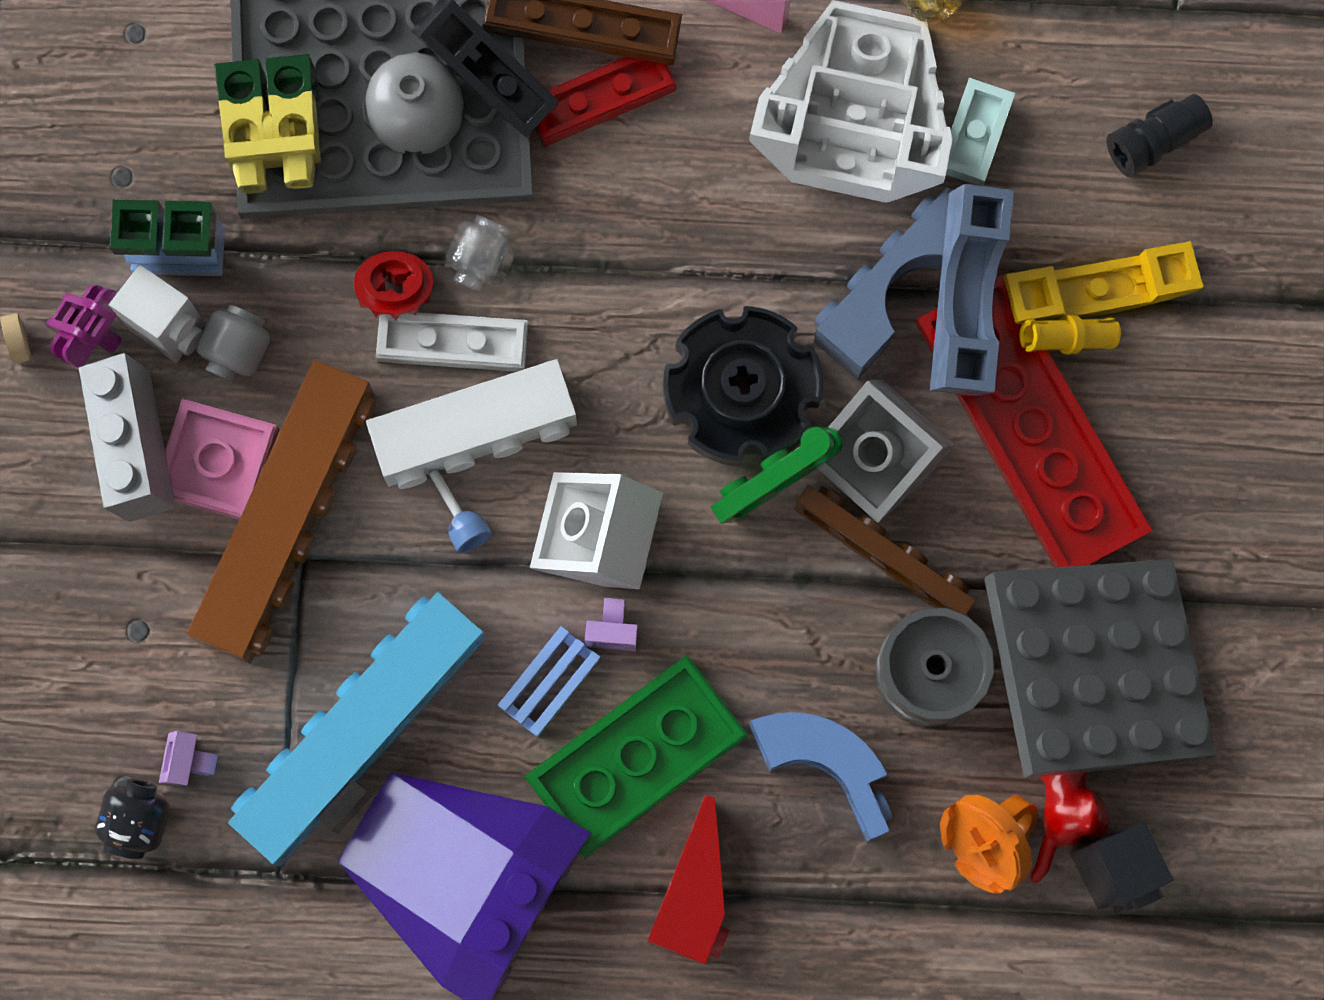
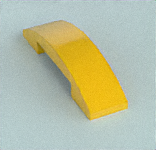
M1191 241L1145 249L1140 255L1055 271L1053 266L1010 273L1004 276L1016 324H1022L1025 320H1059L1063 315H1077L1081 319L1101 316L1170 300L1203 288Z

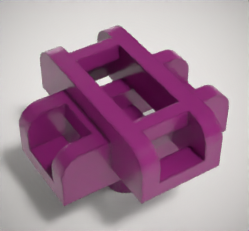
M90 285L82 297L66 292L61 299L62 303L45 324L57 333L50 345L51 353L65 364L76 368L85 365L97 345L107 352L113 353L122 341L118 334L109 329L117 315L109 304L117 292L112 289H105L99 285Z

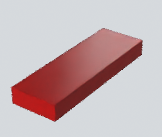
M623 57L548 89L559 103L535 129L543 146L547 147L676 91V83L667 64Z

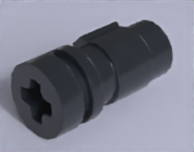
M1192 94L1175 102L1171 99L1147 112L1146 120L1135 119L1128 123L1127 126H1123L1108 134L1106 144L1116 167L1125 176L1133 177L1146 170L1148 166L1157 164L1161 160V155L1178 149L1194 140L1199 134L1210 129L1213 126L1212 114L1205 101L1197 94Z

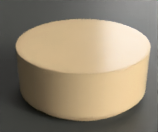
M13 313L0 316L12 364L30 361L32 352L21 314Z

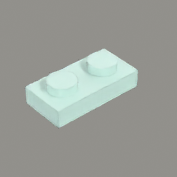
M972 78L968 79L951 128L953 140L946 175L978 186L984 185L1015 96L1014 92Z

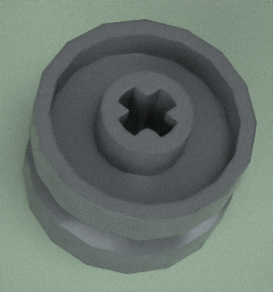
M924 608L904 617L883 641L875 662L876 686L885 705L900 719L920 727L945 726L963 718L987 694L994 674L993 650L984 631L967 615L948 608ZM929 658L936 660V668L944 670L942 674L934 675L927 670L926 663Z

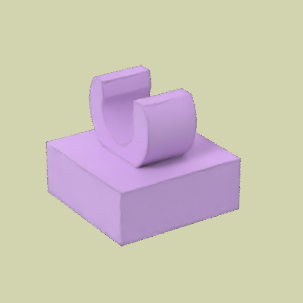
M604 598L602 622L586 621V647L636 652L638 625L623 624L625 600Z
M181 731L168 733L159 783L178 787L187 786L190 773L206 776L214 775L218 755L194 751L197 734Z

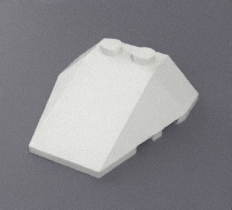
M832 0L804 37L803 45L794 57H789L782 66L781 74L776 81L760 95L749 141L793 183L888 203L944 183L953 138L951 129L947 127L943 111L945 102L942 90L939 91L935 75L937 65L927 20Z

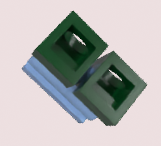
M113 199L109 249L114 255H124L126 262L131 264L130 270L132 273L140 264L154 275L222 276L225 228L220 223L212 202L165 201L164 210L158 200Z

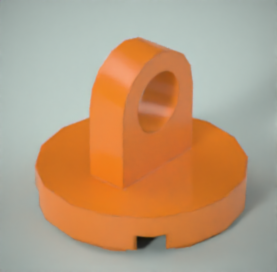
M965 795L943 812L940 821L943 846L946 851L952 848L953 853L958 858L953 862L956 869L974 886L996 894H1001L1005 890L1011 891L1028 878L1032 867L1031 848L1027 838L1037 822L1038 808L1020 795H1013L1000 805L981 795Z

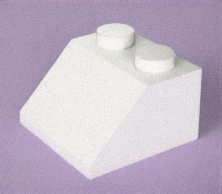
M554 472L530 568L604 587L640 589L663 492L622 474Z

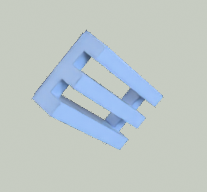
M560 626L499 702L498 707L538 738L598 664L601 657ZM563 643L566 644L569 649L520 710L517 709L514 703ZM580 655L585 659L536 722L531 720L528 716L576 656Z

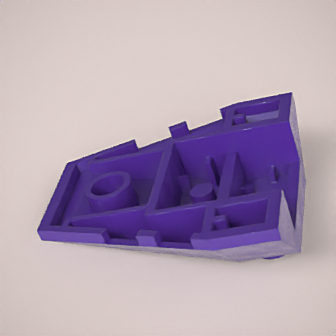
M390 772L343 850L338 863L443 988L463 1000H494L513 967L510 965L559 881L562 878H566L592 833L547 806Z

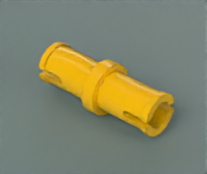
M1063 315L1059 320H1025L1022 323L1019 335L1021 346L1026 348V352L1060 350L1063 354H1078L1082 349H1115L1120 343L1121 328L1118 321H1115V318L1082 320L1077 315Z

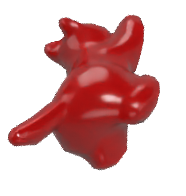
M1088 772L1039 777L1045 784L1046 799L1043 820L1045 834L1042 838L1037 861L1030 875L1031 882H1040L1050 871L1057 848L1073 846L1086 839H1099L1107 831L1110 822L1108 811L1101 797L1093 790L1085 787Z

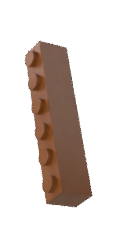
M313 359L186 633L195 641L251 664L255 654L261 656L264 653L273 632V628L268 626L276 607L279 609L285 607L292 593L294 581L289 580L294 567L297 561L300 563L306 561L313 547L315 536L310 534L315 521L318 516L324 518L331 508L336 492L334 489H331L336 475L338 471L346 472L352 462L356 450V445L352 444V440L359 425L366 427V420L371 419L377 401L372 398L374 392L368 381Z

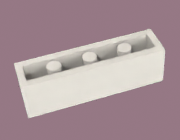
M555 359L366 420V424L388 487L397 484L399 489H406L424 483L427 480L426 475L428 472L434 469H438V471L445 469L446 473H456L474 466V459L493 453L495 458L515 454L523 449L522 443L541 438V441L544 443L561 439L570 434L569 428L577 426V419L558 360Z

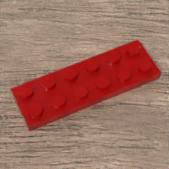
M1002 274L995 279L992 303L993 328L995 336L999 341L994 393L982 396L956 394L1054 568L1092 565L1147 536L1152 532V529L1049 351L1036 350L1035 352H1026V348H1022L1019 335L1022 324L1015 323L1004 281L1005 275ZM938 308L917 318L915 323L932 354Z

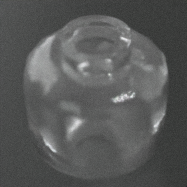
M478 214L474 221H462L458 226L445 258L446 263L457 271L453 280L480 292L484 283L492 286L502 284L517 252V244L510 238L513 230Z

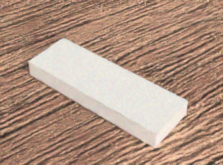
M407 312L400 314L397 321H395L391 315L382 314L379 316L376 360L377 362L521 371L525 369L528 320L417 313L415 316Z

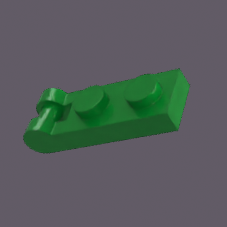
M809 428L802 435L800 447L791 453H788L787 449L776 452L760 464L764 471L749 481L746 476H743L722 488L720 493L723 498L710 506L720 524L737 522L837 456L843 448L841 433L834 428Z

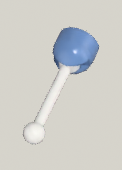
M438 469L429 471L428 474L454 516L449 524L448 534L457 553H468L486 543L493 534L486 521L476 512L462 511Z

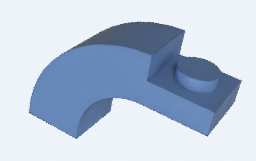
M776 713L751 720L749 727L769 772L784 766L797 764L819 768L833 777L843 789L866 842L889 832L886 822L893 819L888 803L881 791L873 793L870 788V784L882 780L887 776V773L874 752L856 734L832 720L806 713Z

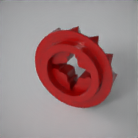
M389 251L374 255L367 259L355 274L354 292L360 307L369 308L375 318L382 314H387L397 321L400 314L407 312L416 316L420 305L430 303L433 288L432 273L424 261L410 253ZM384 277L395 286L402 284L403 294L396 293L392 289L386 291Z

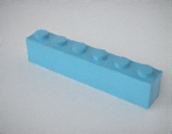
M439 592L430 600L424 596L414 604L405 616V619L409 622L408 625L396 638L389 634L376 646L370 655L375 661L362 675L354 672L344 681L336 692V695L340 698L327 714L323 710L318 711L303 727L301 733L305 738L292 752L288 748L281 751L266 769L270 774L269 778L257 791L253 787L248 788L231 807L235 815L229 820L228 824L273 865L281 867L486 640L483 631Z

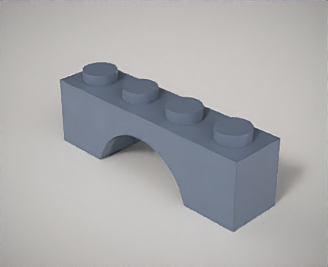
M964 184L949 193L930 391L969 396H982L994 393L999 341L995 336L992 320L993 292L998 265L1002 253L1009 242L1014 190Z
M948 187L937 198L929 194L912 213L911 217L915 222L904 234L897 229L880 248L879 252L883 257L872 269L866 264L861 267L847 284V288L851 292L840 304L834 300L829 302L814 321L819 327L816 329L813 342L857 380L884 352L893 338L894 330L889 322L885 308V295L890 286L898 278L914 270L925 268L942 270L949 193L952 191Z

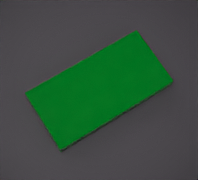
M686 655L527 773L524 778L545 806L550 807L592 833L581 851V855L584 859H587L746 739L748 734L692 660Z

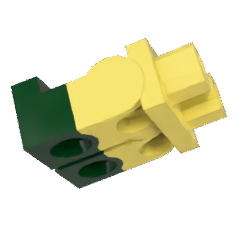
M310 54L265 58L266 74L259 59L214 64L225 159L234 172L238 188L242 194L262 193L267 190L265 171L267 168L283 167L284 182L287 188L300 189L313 186L315 163H321L315 93L317 88L316 69ZM266 94H268L269 110H267Z

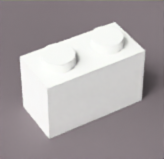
M140 264L109 304L130 332L175 363L180 360L183 354L188 356L197 348L203 333L202 329L206 325L188 297Z

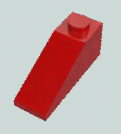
M706 794L647 940L649 943L703 965H706L709 955L719 959L730 929L721 926L725 910L715 798Z

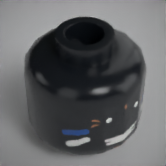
M127 779L125 786L112 787L107 790L103 797L95 827L97 837L105 843V851L124 858L142 859L145 852L154 851L159 847L167 823L170 805L162 796L156 794L157 785L140 779Z

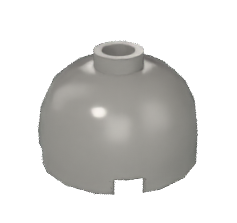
M417 52L396 55L381 64L370 78L365 98L369 124L378 139L392 150L400 153H405V151H421V154L433 153L448 144L460 129L464 110L461 86L449 67L434 56Z

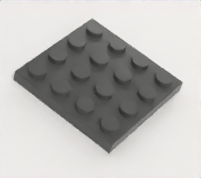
M1173 559L992 572L984 578L1024 778L1207 760L1216 756Z

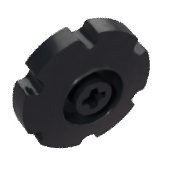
M745 306L742 316L735 320L727 318L721 309L712 311L694 321L678 337L675 350L681 354L683 359L679 363H668L665 365L663 396L665 408L672 425L687 424L691 427L692 433L688 436V445L693 450L715 462L731 466H741L744 455L749 452L759 454L762 461L780 450L787 449L788 452L801 442L803 433L811 426V422L805 418L803 411L820 406L823 393V376L820 361L814 347L800 348L794 344L793 340L798 329L795 324L773 311L754 306ZM737 378H745L746 384L750 386L749 394H740L739 388L735 386Z

